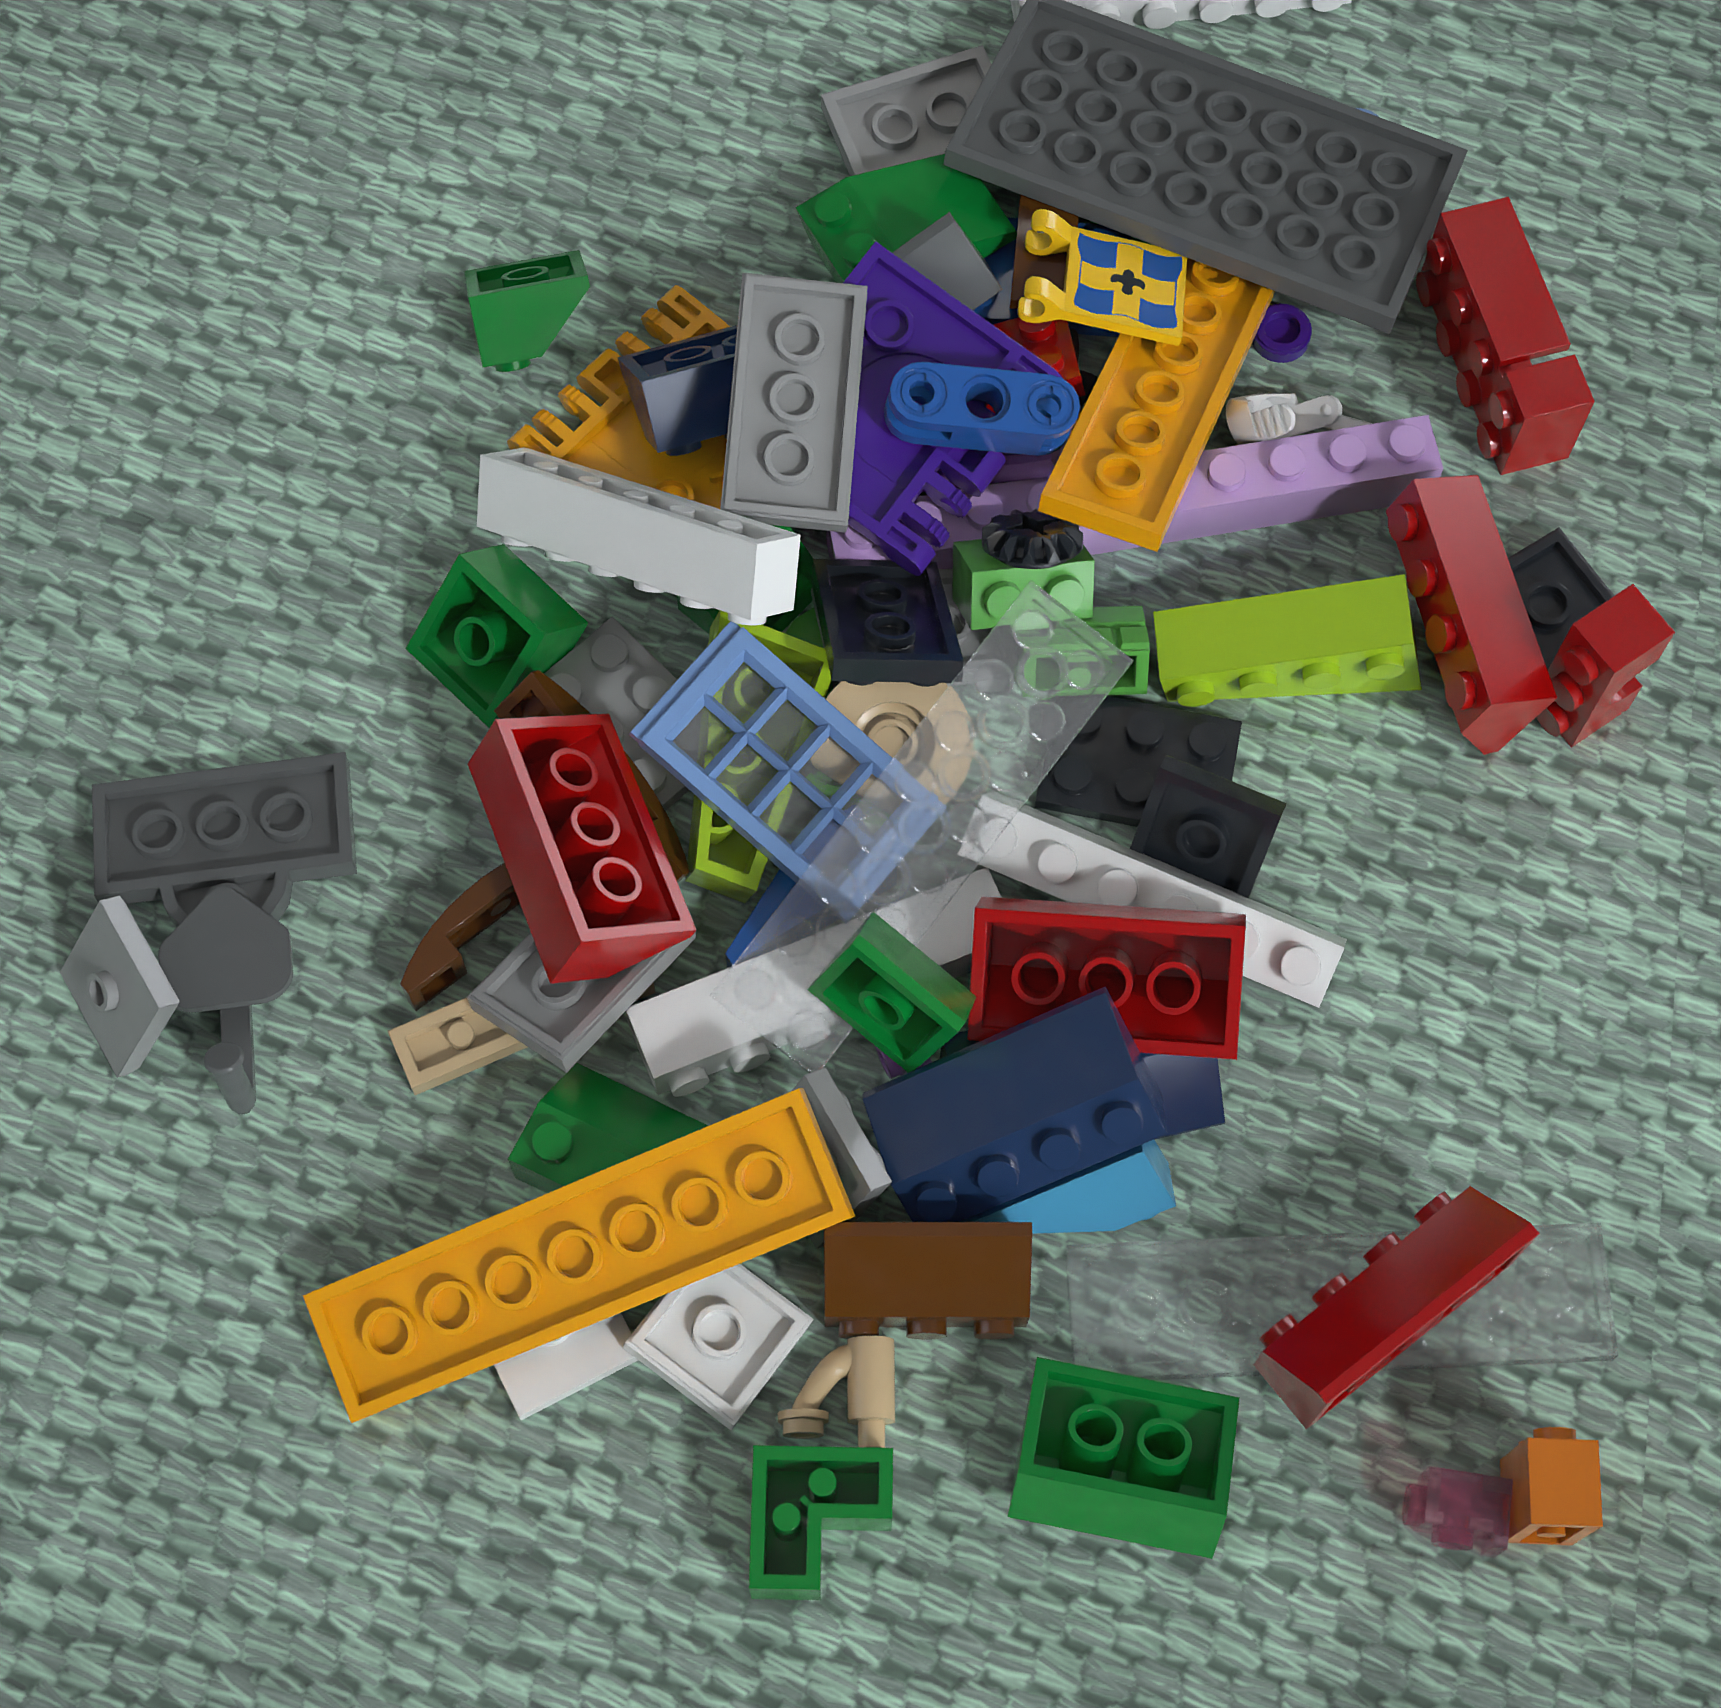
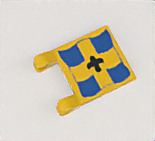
M1039 209L1033 213L1031 219L1032 230H1028L1025 235V248L1028 252L1040 256L1067 252L1063 291L1060 290L1052 282L1042 277L1032 276L1028 278L1024 285L1025 297H1021L1018 302L1017 312L1021 320L1029 323H1043L1061 319L1170 345H1180L1183 334L1187 257L1155 245L1073 227L1053 211Z

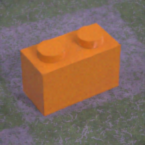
M1537 1428L1533 1430V1438L1527 1437L1525 1440L1518 1442V1445L1500 1459L1503 1543L1572 1546L1603 1527L1599 1440L1576 1439V1430L1572 1428Z

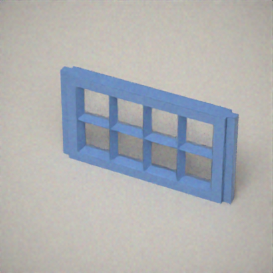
M731 621L629 734L639 743L638 745L834 917L837 916L845 924L854 916L946 808L937 800V796L744 627L741 628Z

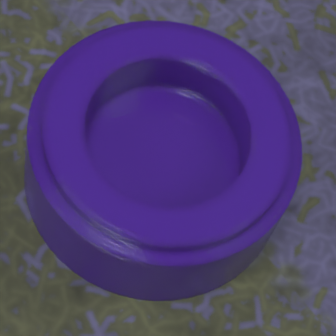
M1282 303L1269 305L1252 345L1258 354L1269 361L1277 363L1294 361L1301 357L1309 346L1312 335L1310 320L1303 311L1295 306Z

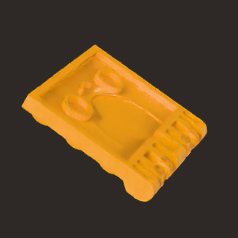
M678 285L673 286L657 301L658 309L652 307L641 316L642 324L647 332L664 344L731 327ZM628 331L615 340L616 348H618L623 356L651 349L642 340ZM609 348L605 349L576 377L580 387L602 405L601 407L570 384L558 393L559 401H561L566 411L583 422L575 431L571 430L556 416L548 412V410L541 409L531 420L536 430L530 425L525 424L507 440L510 450L523 447L711 507L721 508L727 439L724 438V435L703 440L701 441L702 447L699 450L685 455L669 456L666 454V451L658 453L645 438L620 370L617 357L621 356Z

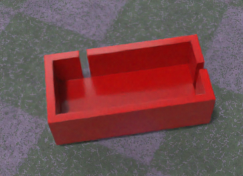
M1509 196L1440 213L1433 237L1427 243V255L1422 270L1416 276L1417 293L1424 307L1432 306L1438 319L1436 338L1441 353L1445 357L1452 356L1459 371L1456 376L1458 396L1464 407L1473 406L1479 421L1477 441L1482 455L1486 459L1494 458L1500 475L1569 458L1595 400L1575 354L1534 365L1530 361L1531 359L1567 351L1571 343Z

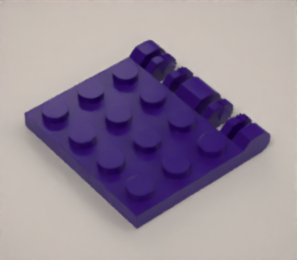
M875 241L843 282L844 284L868 286L848 524L878 545L893 562L909 573L920 576L936 555L931 545L939 548L942 547L950 537V532L947 531V528L939 520L915 504L916 498L924 490L929 498L953 516L963 518L972 508V502L965 493L957 489L952 483L966 493L980 497L1006 463V459L1001 452L912 444L897 438L890 432L884 418V407L893 377L901 368L916 362L1051 374L1061 378L1062 376L1050 365ZM973 400L966 403L969 411L976 417L986 419L996 416L994 412L986 407L988 405L987 402ZM939 468L948 480L937 473Z

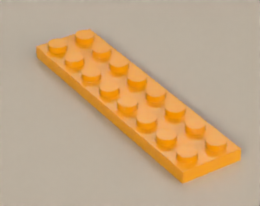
M1187 258L1183 334L1180 345L1175 346L1123 333L1119 334L1041 493L1038 511L1158 552L1275 291Z
M798 1088L302 1296L350 1422L354 1423L850 1219L855 1214L804 1088Z

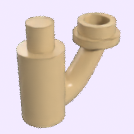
M885 1336L852 1337L847 1340L846 1345L840 1346L826 1355L808 1377L792 1408L778 1412V1423L783 1424V1436L793 1439H813L824 1436V1424L829 1422V1412L819 1410V1406L840 1379L847 1377L848 1423L858 1425V1447L885 1448V1425L895 1423L894 1339Z

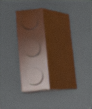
M840 1222L825 1228V1327H838V1337L843 1339L857 1336H879V1327H906L907 1338L920 1340L947 1337V1327H974V1337L978 1339L999 1340L1013 1338L1014 1327H1027L1030 1318L1032 1222Z

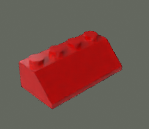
M1467 475L1413 479L1385 511L1388 517L1389 533L1392 539L1396 541L1407 573L1408 589L1415 597L1426 629V641L1428 647L1435 655L1445 685V697L1448 705L1454 711L1460 732L1484 755L1498 752L1557 699V695L1479 476Z
M609 713L495 719L467 764L550 984L608 978L692 937L696 932V927Z
M981 897L974 911L970 992L976 996V999L969 1013L968 1040L982 1041L1102 987H1106L1140 1053L1237 1060L1246 914Z
M1471 1186L1453 1200L1445 1191L1440 1193L1415 1214L1414 1218L1420 1224L1417 1229L1403 1240L1393 1231L1373 1246L1363 1256L1369 1267L1350 1281L1341 1272L1311 1297L1318 1307L1301 1321L1297 1322L1290 1313L1259 1338L1265 1349L1260 1353L1253 1365L1307 1430L1511 1266L1540 1234L1531 1222Z

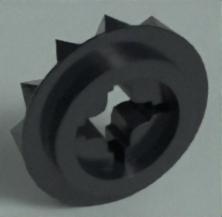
M1037 508L1032 512H1021L1015 509L1011 511L1010 515L999 514L992 517L990 524L982 527V548L987 554L1006 565L1023 569H1045L1058 566L1076 557L1083 549V532L1079 530V525L1039 512Z

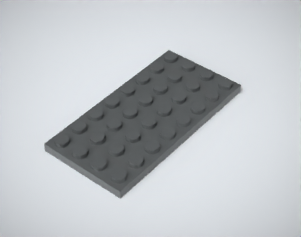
M1026 0L945 151L943 165L1390 334L1468 150L1065 0Z

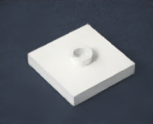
M738 1264L661 1296L627 1339L623 1349L729 1430H732L814 1319L744 1266Z
M619 1313L497 1363L494 1366L520 1420H523L638 1361V1359L623 1349L631 1332L622 1314Z

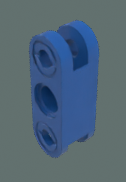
M916 362L901 368L893 377L884 407V418L887 427L893 435L902 441L912 444L1040 456L1049 455L1059 450L1067 441L1070 430L1077 421L1080 403L1079 396L1073 386L1063 378L1051 374ZM973 400L987 402L992 406L996 416L986 419L976 417L969 411L966 403Z

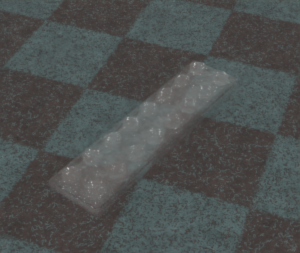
M1030 580L709 996L808 1073L822 1069L853 1027L807 989L873 911L916 946L1134 660Z
M1601 1223L1533 1225L1540 1234L1511 1266L1380 1371L1613 1361L1619 1355ZM1414 1230L1394 1232L1403 1240ZM1393 1231L1066 1245L1065 1260L1072 1362L1076 1365L1150 1380L1262 1376L1253 1365L1260 1353L1265 1349L1259 1338L1286 1315L1291 1313L1299 1322L1318 1306L1311 1297L1341 1272L1350 1281L1369 1267L1363 1256Z

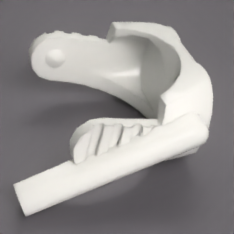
M1257 393L1232 398L1226 405L1228 427L1234 440L1239 445L1287 438L1322 427L1337 430L1372 424L1342 415V405L1339 399L1332 395L1321 396L1298 403L1295 393Z

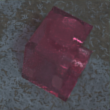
M1429 1466L1418 1476V1484H1407L1403 1501V1524L1414 1526L1413 1531L1430 1533L1431 1545L1439 1548L1469 1551L1473 1550V1541L1482 1542L1481 1556L1495 1558L1508 1548L1513 1479Z

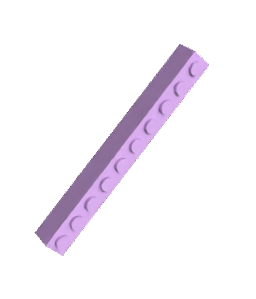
M1429 415L1205 450L1198 461L1161 544L1389 507L1413 479L1441 476L1443 465ZM1049 477L988 485L980 497L972 496L961 489L972 502V508L963 518H958L934 503L928 495L918 496L914 503L939 520L947 528V531L950 532V537L942 547L939 548L931 545L936 553L931 562H937L938 569L953 568V542L982 539V527L990 524L991 518L999 514L1010 515L1011 511L1015 509L1021 512H1032L1036 508L1038 510L1041 493ZM849 524L846 533L826 531V542L830 559L892 561L878 545ZM1079 525V530L1083 532V544L1091 555L1141 547Z

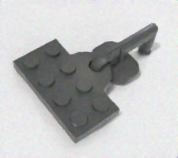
M346 752L92 784L94 896L97 902L120 896L126 904L163 900L165 910L176 928L159 947V965L180 1001L176 1010L196 1013L220 1009L221 1043L211 1047L205 1053L203 1061L205 1068L210 1073H213L214 1079L228 1107L237 1114L250 1113L256 1103L252 1005L263 1004L277 999L288 989L293 978L292 939L288 929L279 922L290 905L293 882L357 874L350 765Z

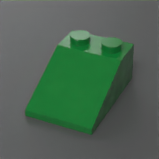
M945 154L845 177L795 207L812 246L836 283H843L875 241L892 253L948 212H950L984 258L1015 240L1017 231L981 179L943 165Z

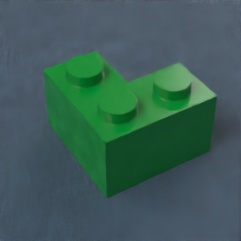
M753 1445L749 1592L751 1599L821 1600L822 1530L891 1531L893 1448Z

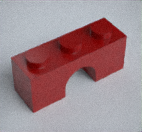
M1631 584L1573 623L1548 669L1557 699L1541 712L1537 719L1547 733L1554 737L1561 735L1571 748L1630 708L1642 688V684L1635 676L1659 660L1675 634L1671 626L1634 584Z

